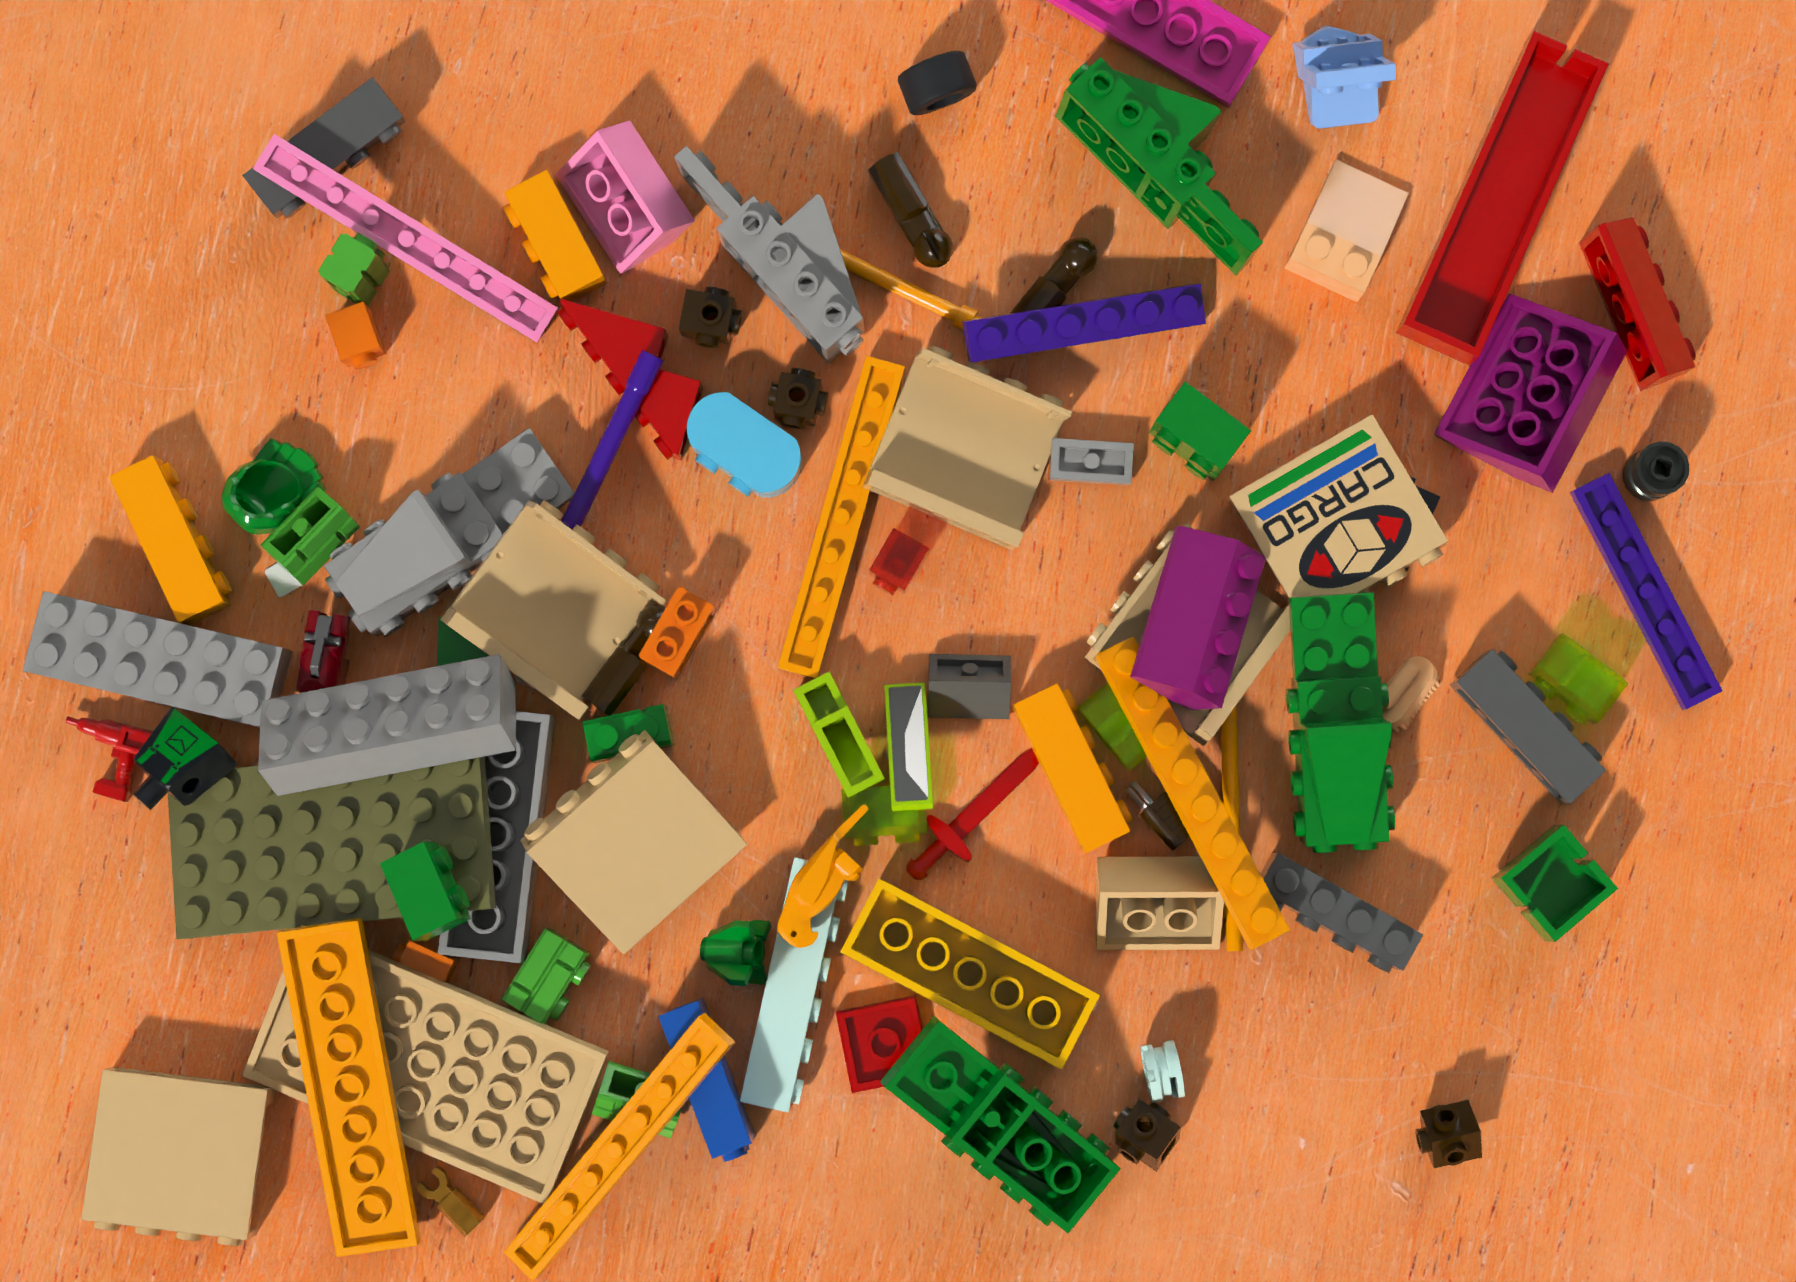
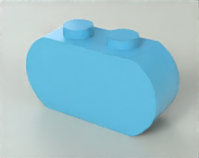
M728 392L708 395L693 407L687 422V435L694 452L698 454L695 459L697 463L713 474L720 469L732 477L728 484L747 497L751 492L762 498L775 497L785 493L795 484L802 467L801 452L796 438Z

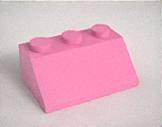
M631 121L597 130L555 174L619 274L626 273L673 243L695 221Z

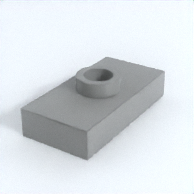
M1052 438L1049 480L1130 486L1132 482L1134 443Z

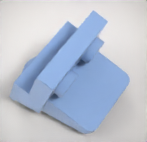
M1324 26L1300 42L1293 43L1298 78L1303 80L1309 121L1314 127L1321 129L1370 123L1378 118V88L1383 86L1382 81L1396 80V64L1383 57V41L1372 34L1358 35L1340 28Z

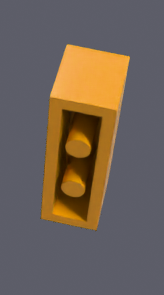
M547 169L504 191L509 204L503 206V209L514 229L520 225L524 229L528 239L521 243L533 264L539 260L541 261L547 274L540 278L551 299L559 295L560 299L573 302L607 284Z

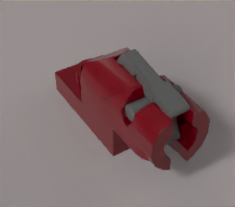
M308 610L295 692L303 693L346 684L350 660L345 659L350 634V617L334 613L333 617L320 611Z

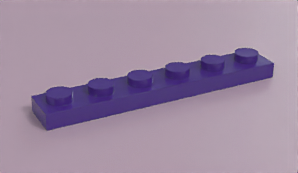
M1198 283L962 321L968 362H978L1206 324L1201 284Z
M1610 473L1571 491L1570 495L1681 709L1686 710L1722 692L1710 665Z

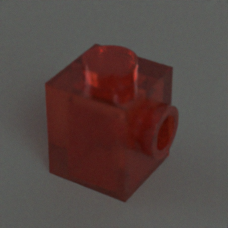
M893 528L869 569V574L875 577L872 584L892 596L896 590L905 594L928 555L929 548Z

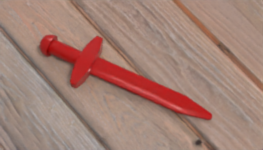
M1032 748L1020 755L949 825L931 814L926 817V821L937 839L915 861L912 858L908 861L906 870L915 880L926 878L928 876L926 872L948 850L967 863L972 860V855L962 840L1035 770L1039 761Z

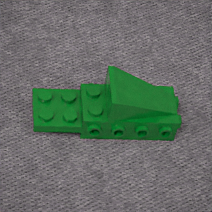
M1101 57L1091 66L1087 63L1082 64L1069 78L1071 84L1063 93L1055 117L1167 229L1180 219L1237 276L1251 261L1263 241L1259 238V232L1251 222L1246 219L1241 220L1230 209V203L1222 193L1217 190L1212 191L1208 187L1216 172L1212 169L1213 165L1210 159L1199 150L1194 151L1208 137L1222 111L1210 103L1113 70ZM1139 167H1140L1146 174L1142 173V172L1139 170Z
M1361 592L1289 597L1293 678H1291V689H1286V706L1288 714L1293 713L1294 730L1288 731L1289 751L1291 755L1295 754L1296 771H1291L1290 774L1292 795H1297L1298 812H1293L1295 837L1300 836V841L1306 847H1312V852L1315 853L1337 851V845L1353 844L1354 850L1377 849L1378 842H1389V831L1395 830V812L1393 806H1388L1387 790L1393 789L1391 765H1385L1388 748L1391 747L1392 723L1383 718L1382 708L1389 705V692L1387 683H1381V676H1378L1374 593Z
M933 1016L882 1078L880 1083L945 1135L941 1142L957 1156L961 1157L964 1152L974 1159L970 1164L989 1181L995 1175L1003 1182L1000 1189L1018 1204L1024 1198L1032 1205L1029 1212L1043 1224L1049 1226L1053 1221L1066 1233H1069L1121 1169L1106 1155L1111 1148L1093 1133L1086 1139L1078 1132L1082 1125L1065 1110H1062L1057 1115L1049 1109L1053 1101L1034 1086L1030 1092L1023 1088L1020 1083L1024 1078L1007 1063H1004L999 1068Z

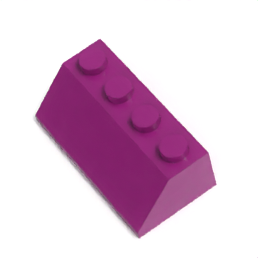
M1176 526L1130 677L1187 710L1222 708L1266 557L1239 540L1185 526Z

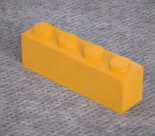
M152 455L110 475L111 483L178 623L191 625L232 605L227 594L232 592L231 586L221 570L215 571L210 560L215 555L207 537L204 534L199 536L195 529L193 521L197 520V515L187 498L181 499L175 485L180 483V480L172 464L169 461L164 463L163 460Z
M1057 683L1013 704L1012 708L1083 854L1130 832L1127 823L1133 821L1131 814L1123 799L1115 801L1109 789V786L1115 784L1105 762L1097 764L1091 752V749L1097 747L1088 727L1086 725L1079 727L1073 715L1074 712L1078 711V707L1070 690L1067 688L1061 691Z

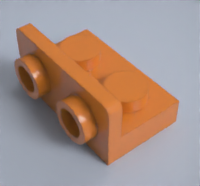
M678 587L639 653V657L677 680L717 611L716 607L690 591Z

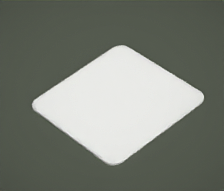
M278 563L265 570L268 580L279 597H283L302 586Z

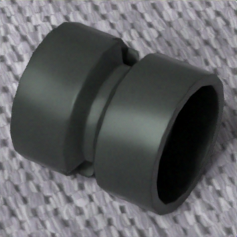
M1659 441L1644 447L1633 454L1623 468V481L1626 489L1634 497L1642 501H1655L1677 491L1685 484L1689 476V462L1686 454L1680 447L1670 442Z

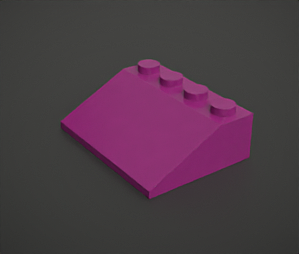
M1508 293L1479 358L1470 365L1434 434L1443 441L1518 480L1553 493L1622 363L1627 350L1617 332Z

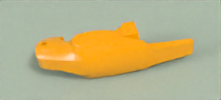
M861 805L833 832L795 875L778 920L777 928L778 933L790 945L802 948L813 944L819 934L818 932H813L811 918L821 913L834 901L845 880L855 881L860 877L859 875L863 869L841 848L836 850L835 847L838 841L868 811L866 805Z

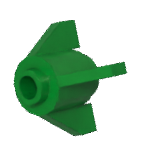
M735 920L720 928L712 929L708 936L702 939L700 945L701 960L705 961L706 967L730 985L747 986L748 983L766 985L767 974L764 965H762L764 959L763 941H766L771 930L770 921Z

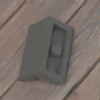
M929 654L928 717L1009 719L1011 656Z

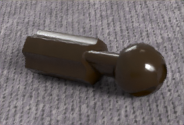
M899 153L887 155L878 160L868 169V173L914 248L916 259L921 264L930 268H939L945 265L953 254L954 245L952 239L942 229Z
M1073 237L1064 242L1059 251V258L1044 276H1039L1010 313L1062 305L1066 300V294L1078 279L1094 270L1098 260V251L1095 245L1085 237Z
M661 604L647 606L639 613L636 620L637 629L624 646H618L582 694L583 698L608 716L615 712L647 668L645 661L639 657V653L666 608Z

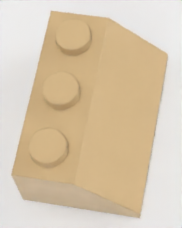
M1200 856L1097 857V950L1220 949L1224 900Z

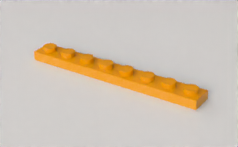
M870 356L865 357L778 669L813 679L819 675L870 495V490L862 486L894 410L905 366Z
M1133 636L1099 652L1095 658L1250 951L1287 933L1290 931V928L1167 698L1130 677L1139 649V645Z
M706 1013L697 1017L504 1251L532 1281L543 1274L735 1043Z

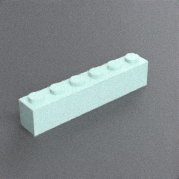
M794 857L784 904L795 875L808 860ZM845 880L840 892L825 910L811 918L812 930L819 934L813 944L798 948L790 945L777 932L740 1102L783 1112H789L791 1103L798 1105L800 1103L804 1080L797 1079L800 1062L808 1064L813 1039L806 1038L809 1022H818L822 999L815 998L818 981L824 983L827 981L831 958L824 957L827 941L835 942L840 918L833 917L836 900L844 902L849 881Z

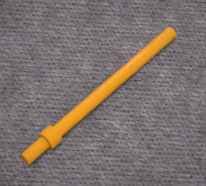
M840 249L847 271L953 321V326L964 331L962 321L982 318L977 315V310L963 304L962 307H959Z
M1236 705L1221 725L1223 805L1240 835ZM1224 902L1223 919H1226V951H1243V936Z

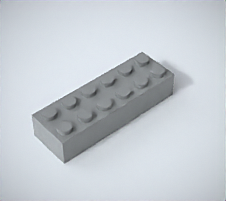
M43 591L23 671L260 727L261 701L281 697L293 651Z
M500 654L261 701L258 771L277 796L516 750L515 680Z
M516 711V750L485 756L496 909L468 911L470 920L440 934L438 954L512 963H524L527 958L538 864L527 854L520 840L525 836V830L533 821L541 817L544 819L556 717Z

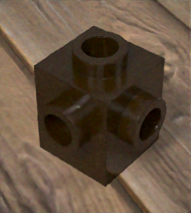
M705 287L704 292L686 289L679 331L681 336L696 338L695 344L699 346L719 348V343L730 344L731 334L738 335L742 310H736L735 298L729 297V291L716 287ZM711 315H717L714 320H706Z
M792 368L791 373L781 372L779 382L772 381L768 405L774 406V417L781 420V425L794 429H804L805 425L815 427L817 415L824 416L828 392L822 391V381L815 378V372ZM792 390L805 393L804 399L800 402H793L789 395Z
M1139 1099L1132 1109L1125 1107L1116 1119L1113 1126L1117 1129L1115 1132V1144L1119 1146V1153L1127 1160L1135 1164L1141 1161L1157 1172L1179 1141L1181 1127L1170 1120L1171 1115L1163 1107L1152 1102L1148 1105Z
M1469 1100L1447 1105H1437L1420 1111L1421 1128L1415 1129L1416 1140L1421 1154L1428 1153L1433 1168L1458 1165L1464 1161L1482 1158L1481 1130Z

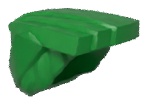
M270 438L253 461L238 466L227 478L222 493V506L230 517L245 531L257 535L271 534L317 486L323 491L326 490L321 481L324 477L318 470L319 464L312 454L303 448H296L290 443H281Z

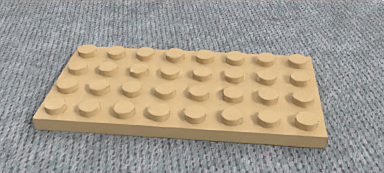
M368 950L403 1145L544 1204L552 1194L609 1051ZM283 970L242 1076L308 1104Z

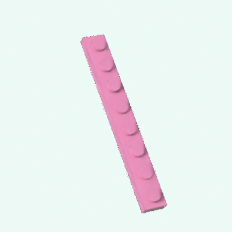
M273 134L253 167V170L356 233L358 232L366 236L382 249L536 343L558 307Z

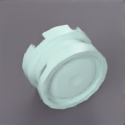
M1174 1040L1163 1042V1046L1153 1048L1151 1044L1140 1046L1144 1076L1151 1102H1161L1164 1096L1170 1095L1173 1098L1185 1097L1183 1076Z

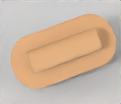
M1416 656L1407 659L1387 683L1389 705L1382 708L1383 718L1392 723V730L1397 733L1400 729L1403 731L1407 729L1409 723L1412 722V718H1415V714L1418 713L1424 702H1427V698H1430L1434 691L1437 690V687L1441 685L1439 682L1440 676L1436 668L1424 657Z

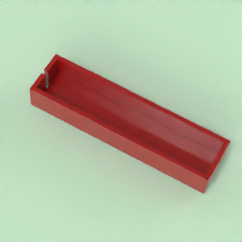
M1533 31L1523 45L1396 331L1401 336L1469 366L1479 358L1609 65L1607 62L1575 49L1562 67L1556 63L1565 53L1568 45L1536 31Z

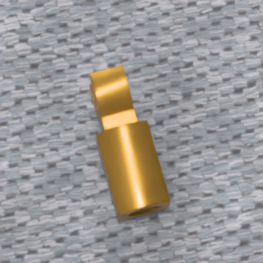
M437 1166L432 1172L439 1179V1187L433 1190L421 1181L416 1186L417 1190L423 1197L435 1199L439 1203L437 1208L466 1237L485 1216L458 1188L453 1189L449 1185L450 1178L448 1173L443 1168Z

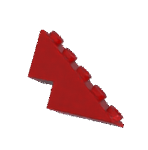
M561 299L562 308L557 311V314L570 331L578 327L586 338L581 343V346L594 363L602 359L611 371L605 375V378L618 395L624 392L627 379L641 350L662 359L668 339L665 328ZM660 369L650 391L644 396L635 418L643 428L650 423L659 435L653 442L667 460L672 456L682 460L688 440V418L693 407L700 400L703 386L699 380Z

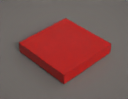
M916 995L836 1011L851 1092L856 1093L884 1087L880 1083L882 1078L922 1031L923 1026Z

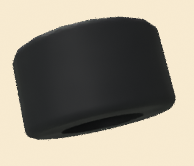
M950 51L933 56L911 66L898 76V84L912 115L928 114L957 103L970 96L977 87L965 53L962 51Z

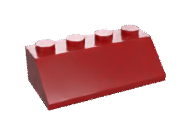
M1634 217L1598 225L1579 244L1614 329L1627 350L1626 358L1640 391L1684 375L1694 369L1695 364L1693 361L1696 359L1694 347L1688 338H1683L1678 326V323H1680L1679 311L1672 300L1668 301L1662 286L1665 284L1664 276L1659 265L1652 263L1648 254L1649 240L1642 226L1636 225Z

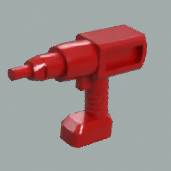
M68 716L66 724L77 726L79 731L94 736L96 741L113 746L111 757L118 758L115 779L101 778L95 781L92 792L128 802L132 791L130 784L135 755L153 731L102 718L98 721L91 718L75 719Z

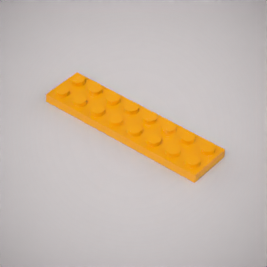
M362 917L280 930L277 932V938L336 1256L341 1257L417 1246L421 1241Z

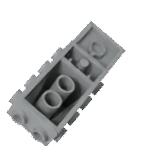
M685 146L678 152L674 158L680 175L723 222L716 228L722 246L829 364L840 353L848 356L864 341L861 337L865 332L864 321L823 198L819 194L815 195L782 224L781 215L767 200L761 204L752 196L747 202L742 204L743 198L728 181L722 185L720 184L719 178L714 172L716 168L701 151L694 155Z
M530 428L463 474L459 472L454 476L452 473L443 475L431 485L433 491L427 495L417 489L397 508V511L387 522L381 519L364 530L363 533L366 537L353 546L350 542L345 543L329 555L332 560L325 564L324 567L330 576L325 581L338 599L345 596L353 608L348 614L361 632L368 630L375 636L379 637L383 634L386 637L400 629L405 624L403 619L416 610L418 613H422L439 601L437 596L450 587L452 590H455L468 582L472 577L471 572L479 568L528 500L537 503L539 506L545 500L557 509L572 500L575 492Z

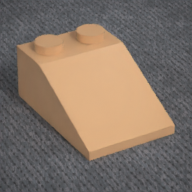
M1336 159L1284 269L1358 302L1365 293L1409 193Z

